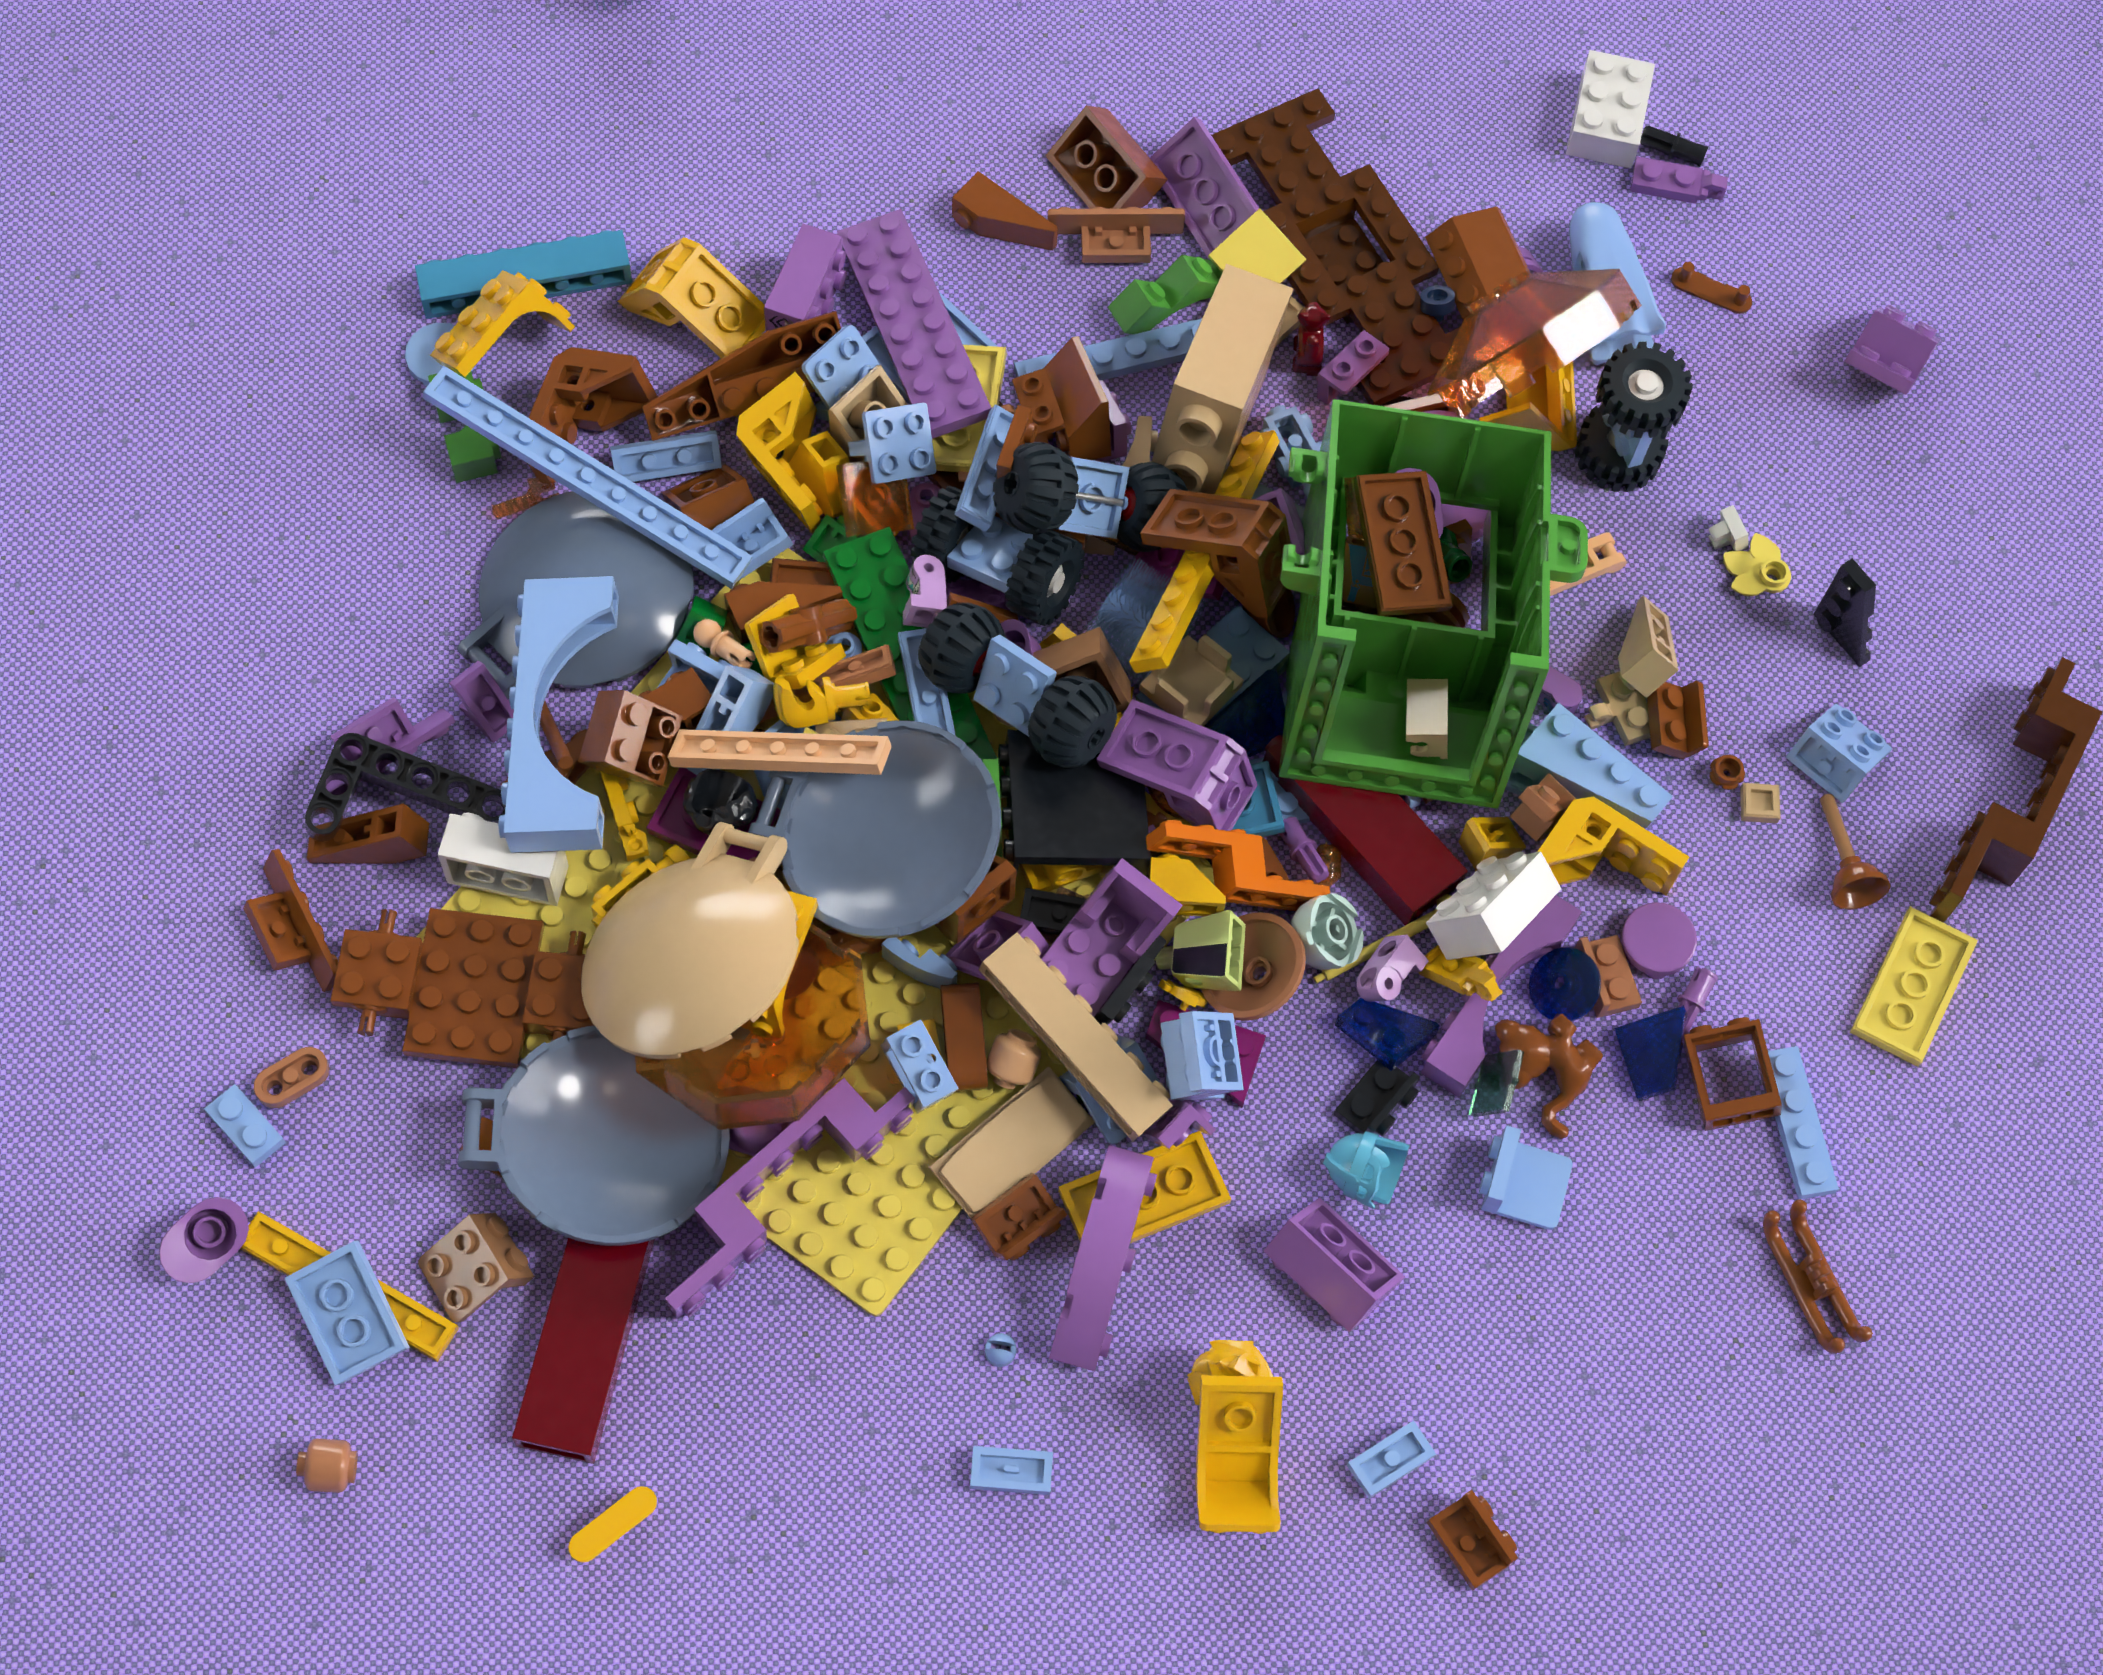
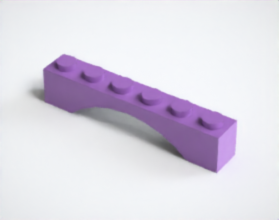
M1555 895L1498 955L1495 953L1490 954L1486 959L1488 967L1495 974L1498 987L1520 967L1538 958L1557 953L1574 928L1582 911ZM1476 992L1471 996L1462 995L1460 1000L1464 1001L1465 1005L1459 1013L1455 1010L1450 1012L1441 1027L1446 1033L1439 1042L1432 1039L1421 1056L1426 1061L1421 1074L1460 1098L1485 1058L1483 1025L1489 1001L1481 999Z

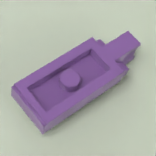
M1636 156L1630 191L1696 204L1697 200H1706L1707 197L1722 200L1727 189L1728 177L1710 174V171L1703 170V168Z

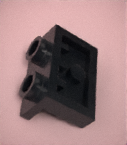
M1381 1055L1339 1104L1333 1115L1356 1133L1364 1134L1367 1131L1375 1134L1378 1133L1383 1137L1395 1123L1396 1118L1392 1115L1400 1105L1407 1109L1420 1091L1415 1087L1420 1076L1413 1072L1409 1077Z

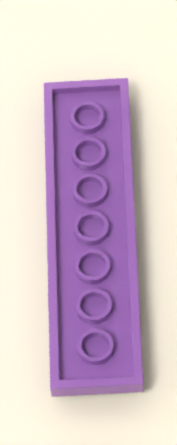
M899 209L837 231V235L842 236V249L846 252L848 263L910 404H927L932 439L986 420L991 410V405L902 210Z

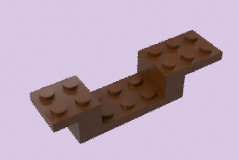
M2062 657L2054 668L2048 666L2039 682H2036L2026 699L2029 704L2025 710H2022L2013 726V729L2018 731L2013 745L2047 761L2039 775V778L2042 779L2039 787L2033 789L2025 806L2029 809L2023 817L1992 802L1985 813L1981 811L1976 813L1970 826L1967 825L1958 840L1957 845L1960 847L1956 855H1952L1944 869L1943 874L1946 876L1942 884H1938L1930 898L1929 904L1934 906L1930 914L1931 917L1943 923L1964 899L1977 870L2011 887L2034 859L2102 715V711L2062 692L2076 663Z

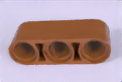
M979 982L941 985L946 1065L959 1088L956 1091L988 1089Z

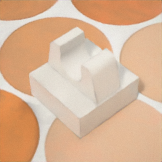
M1734 505L1720 510L1721 522L1708 529L1710 533L1709 539L1714 549L1730 544L1734 551L1747 549L1748 533Z

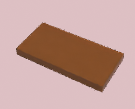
M1427 472L1356 475L1353 484L1378 616L1449 611L1453 605Z

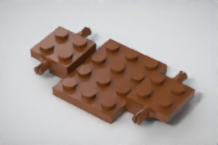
M434 908L429 910L423 942L419 937L402 936L394 933L397 912L390 909L389 913L387 909L381 910L378 930L366 932L345 929L330 1001L333 1006L353 1008L361 1013L357 1033L365 1036V1033L367 1036L374 1035L376 1016L408 1019L402 1049L404 1056L517 1069L520 1065L525 1033L553 1036V1041L565 1036L570 1030L594 1026L587 1014L581 992L582 966L585 954H582L586 933L579 931L578 936L576 931L570 932L567 952H542L540 948L544 931L543 921Z

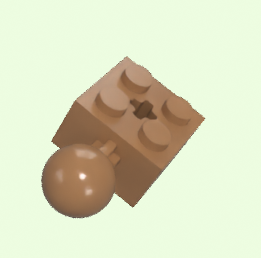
M1100 627L1033 652V657L1057 672L1054 683L1066 676H1083L1099 682L1109 692L1116 704L1117 713L1126 710L1131 702V682ZM995 715L997 720L1000 721L1002 724L1009 727H1013L1012 725H1010L1009 723Z

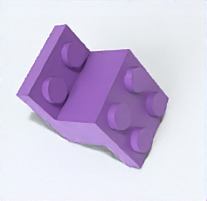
M1888 304L1885 309L1879 307L1874 311L1844 362L1907 395L1941 339L1935 336L1938 331L1922 321L1914 325L1904 320L1907 314Z

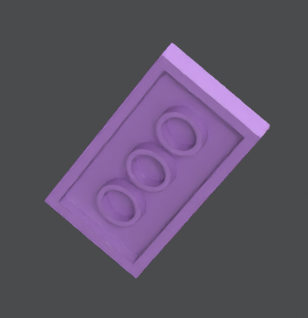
M1193 117L1150 157L1168 179L1162 188L1174 207L1185 209L1184 222L1207 258L1215 248L1259 209L1199 118Z

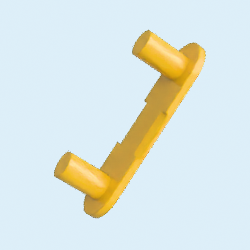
M636 1487L582 1528L570 1539L568 1548L572 1558L582 1563L593 1560L629 1530L651 1515L657 1506L655 1493L648 1487Z

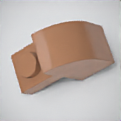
M1548 773L1539 784L1528 786L1518 798L1522 803L1510 817L1536 842L1548 837L1568 806L1576 798Z

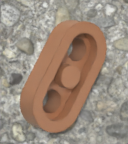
M314 1047L301 1048L261 1071L254 1081V1092L264 1106L281 1108L321 1085L329 1075V1063L324 1053ZM310 1065L317 1067L313 1074H304L306 1067ZM273 1086H282V1091L279 1094H270Z

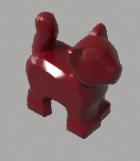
M1311 302L1301 309L1297 315L1300 325L1298 335L1293 339V350L1296 351V356L1292 359V370L1295 373H1304L1307 376H1318L1322 369L1323 330L1331 317L1318 303Z

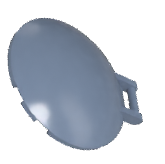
M573 491L550 497L518 516L506 527L492 546L485 560L479 583L478 601L483 623L459 643L457 651L466 660L471 659L474 663L477 661L482 662L506 698L509 699L510 687H516V678H514L513 672L506 675L482 649L490 644L512 666L513 656H517L519 653V647L515 643V626L521 625L517 598L519 594H524L525 579L613 576L619 596L617 628L602 634L581 648L567 661L552 683L560 684L564 688L584 689L594 688V684L614 679L616 682L622 681L648 667L676 639L683 625L689 604L693 601L694 573L692 565Z
M895 720L879 722L876 727L857 733L853 730L845 734L888 736L892 747L881 775L770 771L769 777L771 781L756 823H751L748 833L764 837L776 835L787 840V851L782 859L784 869L782 872L792 892L817 898L818 908L814 917L837 931L857 937L884 939L910 935L929 928L961 907L976 891L991 867L1001 831V807L996 785L981 758L964 741L944 729L922 722ZM785 784H788L790 788L776 827H772L771 823Z
M587 1026L570 1030L565 1036L549 1043L544 1042L532 1050L521 1060L520 1065L510 1076L509 1080L505 1082L502 1089L470 1087L463 1090L462 1104L466 1107L463 1150L458 1153V1166L469 1170L499 1171L505 1185L522 1208L541 1224L563 1236L589 1244L605 1246L638 1244L661 1237L682 1226L695 1215L694 1208L715 1191L723 1174L729 1151L728 1117L720 1093L717 1094L714 1086L708 1079L707 1071L688 1052L681 1053V1057L676 1059H652L636 1056L614 1046L595 1026ZM481 1108L493 1109L491 1151L479 1150Z

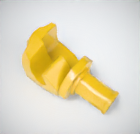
M784 676L775 678L773 685V698L777 715L787 726L794 728L829 723L828 721L836 719L835 713H838L839 708L871 705L868 681L835 686L834 683H831L830 677L827 676L822 677V689L812 680L808 679L806 680V686L812 699L807 703L802 702L796 697L789 681L785 680Z

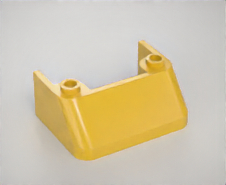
M1526 286L1476 301L1475 309L1491 323V332L1488 334V340L1493 346L1492 350L1505 360L1507 406L1506 410L1480 417L1479 421L1551 431V451H1564L1576 447L1577 427L1573 351L1571 338L1566 327Z

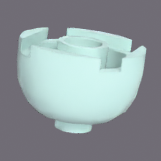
M1336 893L1316 896L1299 906L1292 917L1290 925L1294 927L1303 941L1307 965L1319 970L1339 969L1358 959L1363 948L1364 934L1362 928L1357 930L1354 918L1358 917V914L1346 898Z

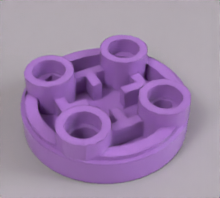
M1659 902L1647 903L1632 911L1622 927L1619 938L1627 960L1635 968L1646 973L1652 979H1662L1665 976L1682 970L1691 960L1697 945L1696 931L1688 916L1672 905Z

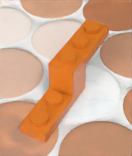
M1167 820L1160 823L1159 827L1146 836L1147 850L1212 859L1214 885L1226 896V902L1297 911L1299 906L1319 895L1330 894V886L1314 884L1312 880L1289 881L1283 880L1278 875L1266 876L1262 836L1246 834V831L1242 829L1225 831L1214 829L1212 825L1191 826L1184 825L1179 820Z

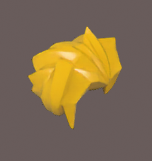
M1234 1340L1210 1341L1209 1343L1212 1347L1195 1360L1191 1369L1192 1372L1187 1374L1195 1405L1200 1404L1201 1375L1273 1377L1263 1355L1254 1346V1341Z

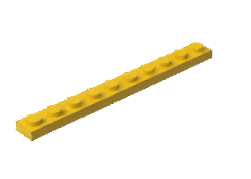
M1274 430L1262 433L1257 431L1251 432L1242 438L1219 483L1215 495L1252 499L1280 442ZM1185 550L1129 661L1135 673L1168 668L1214 575L1209 553H1196Z

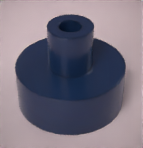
M1441 285L1430 286L1423 289L1420 293L1421 311L1427 315L1434 316L1437 322L1443 321L1444 315L1450 314L1455 308V292L1449 287Z

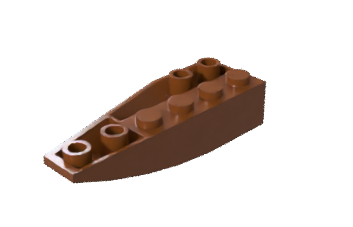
M828 312L768 330L642 405L652 440L654 441L740 415L794 372L804 381L809 393L815 392V389L802 371V364L841 329L837 312Z

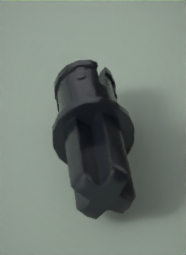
M1651 126L1644 128L1640 140L1641 145L1669 155V159L1673 156L1695 164L1698 167H1701L1709 147L1680 137L1681 133H1677L1676 136Z

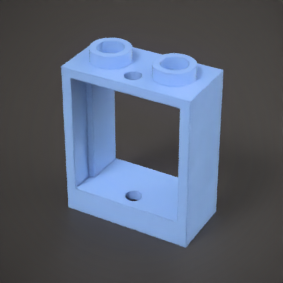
M921 1019L888 1036L881 1044V1048L903 1088L906 1087L915 1097L913 1107L917 1114L951 1096L959 1089ZM931 1054H933V1055L935 1056V1058H936V1059H935V1062H934V1060H933Z

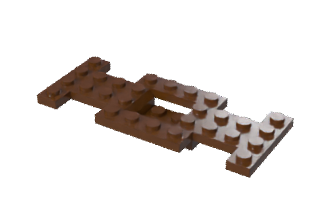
M1317 88L1216 132L1211 136L1231 166L1247 159L1276 203V206L1263 212L1306 258V261L1287 278L1304 306L1306 307L1311 302L1318 303L1331 317L1325 326L1343 318L1346 324L1354 322L1360 333L1365 330L1389 347V354L1380 362L1381 364L1377 365L1356 385L1368 404L1380 406L1490 355L1493 346L1475 320L1445 334L1434 316L1427 315L1421 311L1420 295L1414 288V285L1436 276L1439 267L1370 164L1340 177L1310 132L1333 122L1335 117L1334 110L1320 89ZM1356 211L1390 262H1383L1355 220Z

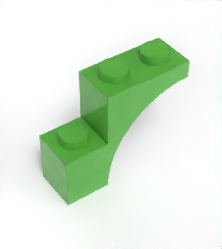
M1181 255L1155 282L1134 279L1108 306V309L1124 333L1133 335L1150 331L1157 324L1180 309L1195 302L1211 298L1222 272L1211 260Z

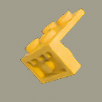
M787 594L745 623L744 627L764 677L774 683L775 678L784 676V679L789 681L791 689H802L806 686V680L810 679L813 681L846 657L841 643L825 644L823 642L810 646L793 647L792 649L769 653L768 649L761 645L758 632L761 630L763 622L788 615L790 609L799 607L795 595Z

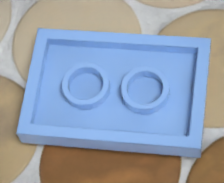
M353 1241L284 1278L335 1386L349 1381L410 1348L359 1241Z

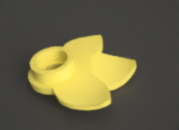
M1755 533L1753 535L1749 551H1729L1723 554L1726 569L1731 575L1736 577L1732 582L1731 589L1741 595L1757 596L1764 591L1779 593L1785 590L1791 581V572L1788 565L1781 560L1779 547L1761 534ZM1767 575H1774L1777 580L1770 579Z

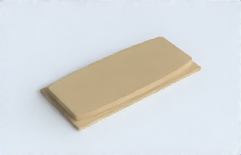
M1048 1066L934 1162L929 1169L967 1215L972 1218L1028 1175L1037 1173L1093 1125L1095 1121Z

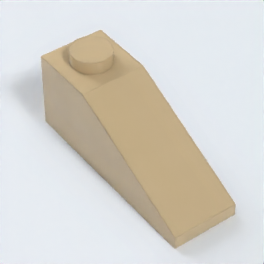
M1643 595L1637 602L1618 661L1620 667L1619 677L1623 684L1631 691L1638 690L1647 698L1679 669L1669 617Z

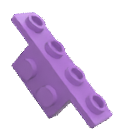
M392 697L330 737L335 744L340 736L346 733H357L413 755L418 749L417 746L428 739L440 738L448 732L449 726L456 721L452 714L442 708L412 726L398 700ZM347 746L340 752L342 757L349 761L357 760L362 755L360 749L355 746ZM382 760L376 765V768L380 773H383L386 770V766L392 763V761ZM332 780L327 784L326 789L331 794L340 795L346 792L348 787L341 780Z

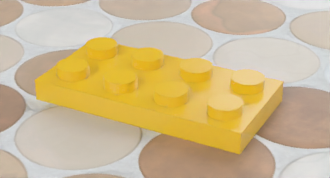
M1200 1131L1190 1134L1176 1147L1172 1145L1168 1149L1159 1146L1142 1153L1154 1157L1150 1172L1157 1174L1152 1196H1143L1130 1244L1231 1203L1232 1199ZM1101 1170L1058 1187L1059 1195L1080 1241L1092 1199L1095 1196Z

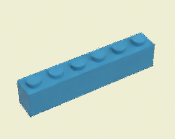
M605 230L594 235L570 236L553 242H535L529 246L512 249L500 248L494 252L477 255L465 254L459 258L442 261L430 260L424 264L415 265L426 319L461 313L466 307L476 302L481 296L480 292L483 286L491 279H495L502 270L513 275L519 272L528 280L533 278L547 290L546 298L632 283L623 230Z

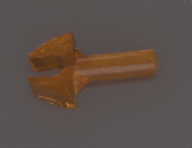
M540 478L527 479L529 486L527 493L493 505L492 513L494 517L499 519L520 512L550 497L559 495V493H556L547 498L540 497L541 493L556 489L555 482Z

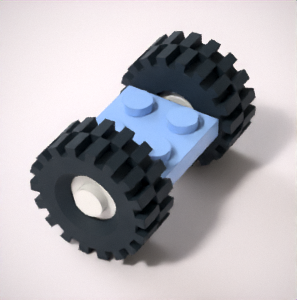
M1647 341L1639 342L1636 349L1630 343L1624 345L1622 353L1617 349L1612 354L1611 359L1607 360L1596 388L1598 390L1596 403H1601L1599 408L1595 406L1590 411L1589 416L1585 417L1577 437L1575 458H1580L1577 464L1579 469L1584 470L1587 468L1588 471L1585 477L1590 482L1597 478L1599 480L1598 487L1604 489L1606 484L1612 485L1611 491L1619 492L1621 486H1625L1626 492L1634 491L1636 484L1642 488L1647 485L1649 479L1653 480L1668 448L1669 439H1665L1672 425L1676 426L1680 421L1693 388V383H1689L1692 377L1690 370L1683 371L1686 365L1685 361L1682 358L1675 361L1673 358L1676 352L1670 348L1664 353L1660 351L1662 345L1654 343L1652 348H1647Z
M946 486V489L942 488L939 490L938 497L933 496L930 499L929 508H924L921 513L923 518L921 522L916 524L915 529L918 531L912 537L911 542L915 546L910 550V556L914 557L911 560L912 564L921 555L934 556L944 566L945 581L947 583L956 582L960 576L964 577L966 575L1004 592L1005 599L1008 600L1006 602L1007 608L1017 615L1042 626L1052 624L1054 618L1058 619L1061 616L1062 608L1066 610L1068 607L1070 596H1074L1077 590L1074 589L1076 583L1080 582L1082 575L1079 572L1084 568L1085 562L1081 560L1085 556V552L1082 550L1083 545L1079 541L1054 530L1041 534H1027L1010 527L1004 520L994 516L991 527L984 532L954 515L962 493L961 489L954 486Z

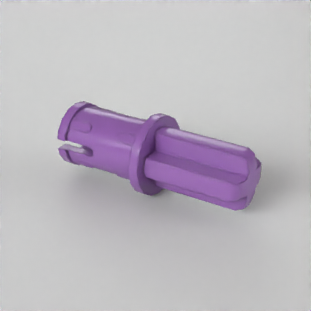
M1296 817L1284 819L1285 832L1279 833V835L1287 844L1291 859L1299 862L1309 879L1315 884L1327 879L1329 876L1328 868L1316 851L1317 843L1315 840L1310 839L1306 835Z
M1700 967L1695 968L1684 993L1677 997L1680 1004L1666 1030L1668 1035L1680 1041L1684 1040V1035L1689 1033L1698 1013H1703L1706 1010L1704 1004L1718 980L1716 974L1703 967L1702 969Z

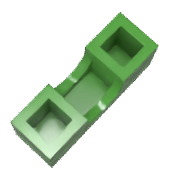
M471 371L466 377H463L483 389L481 379H473ZM437 374L429 375V382H431ZM436 407L440 423L457 420ZM465 426L456 433L444 435L456 483L498 473L495 460L502 458L499 445L468 426Z

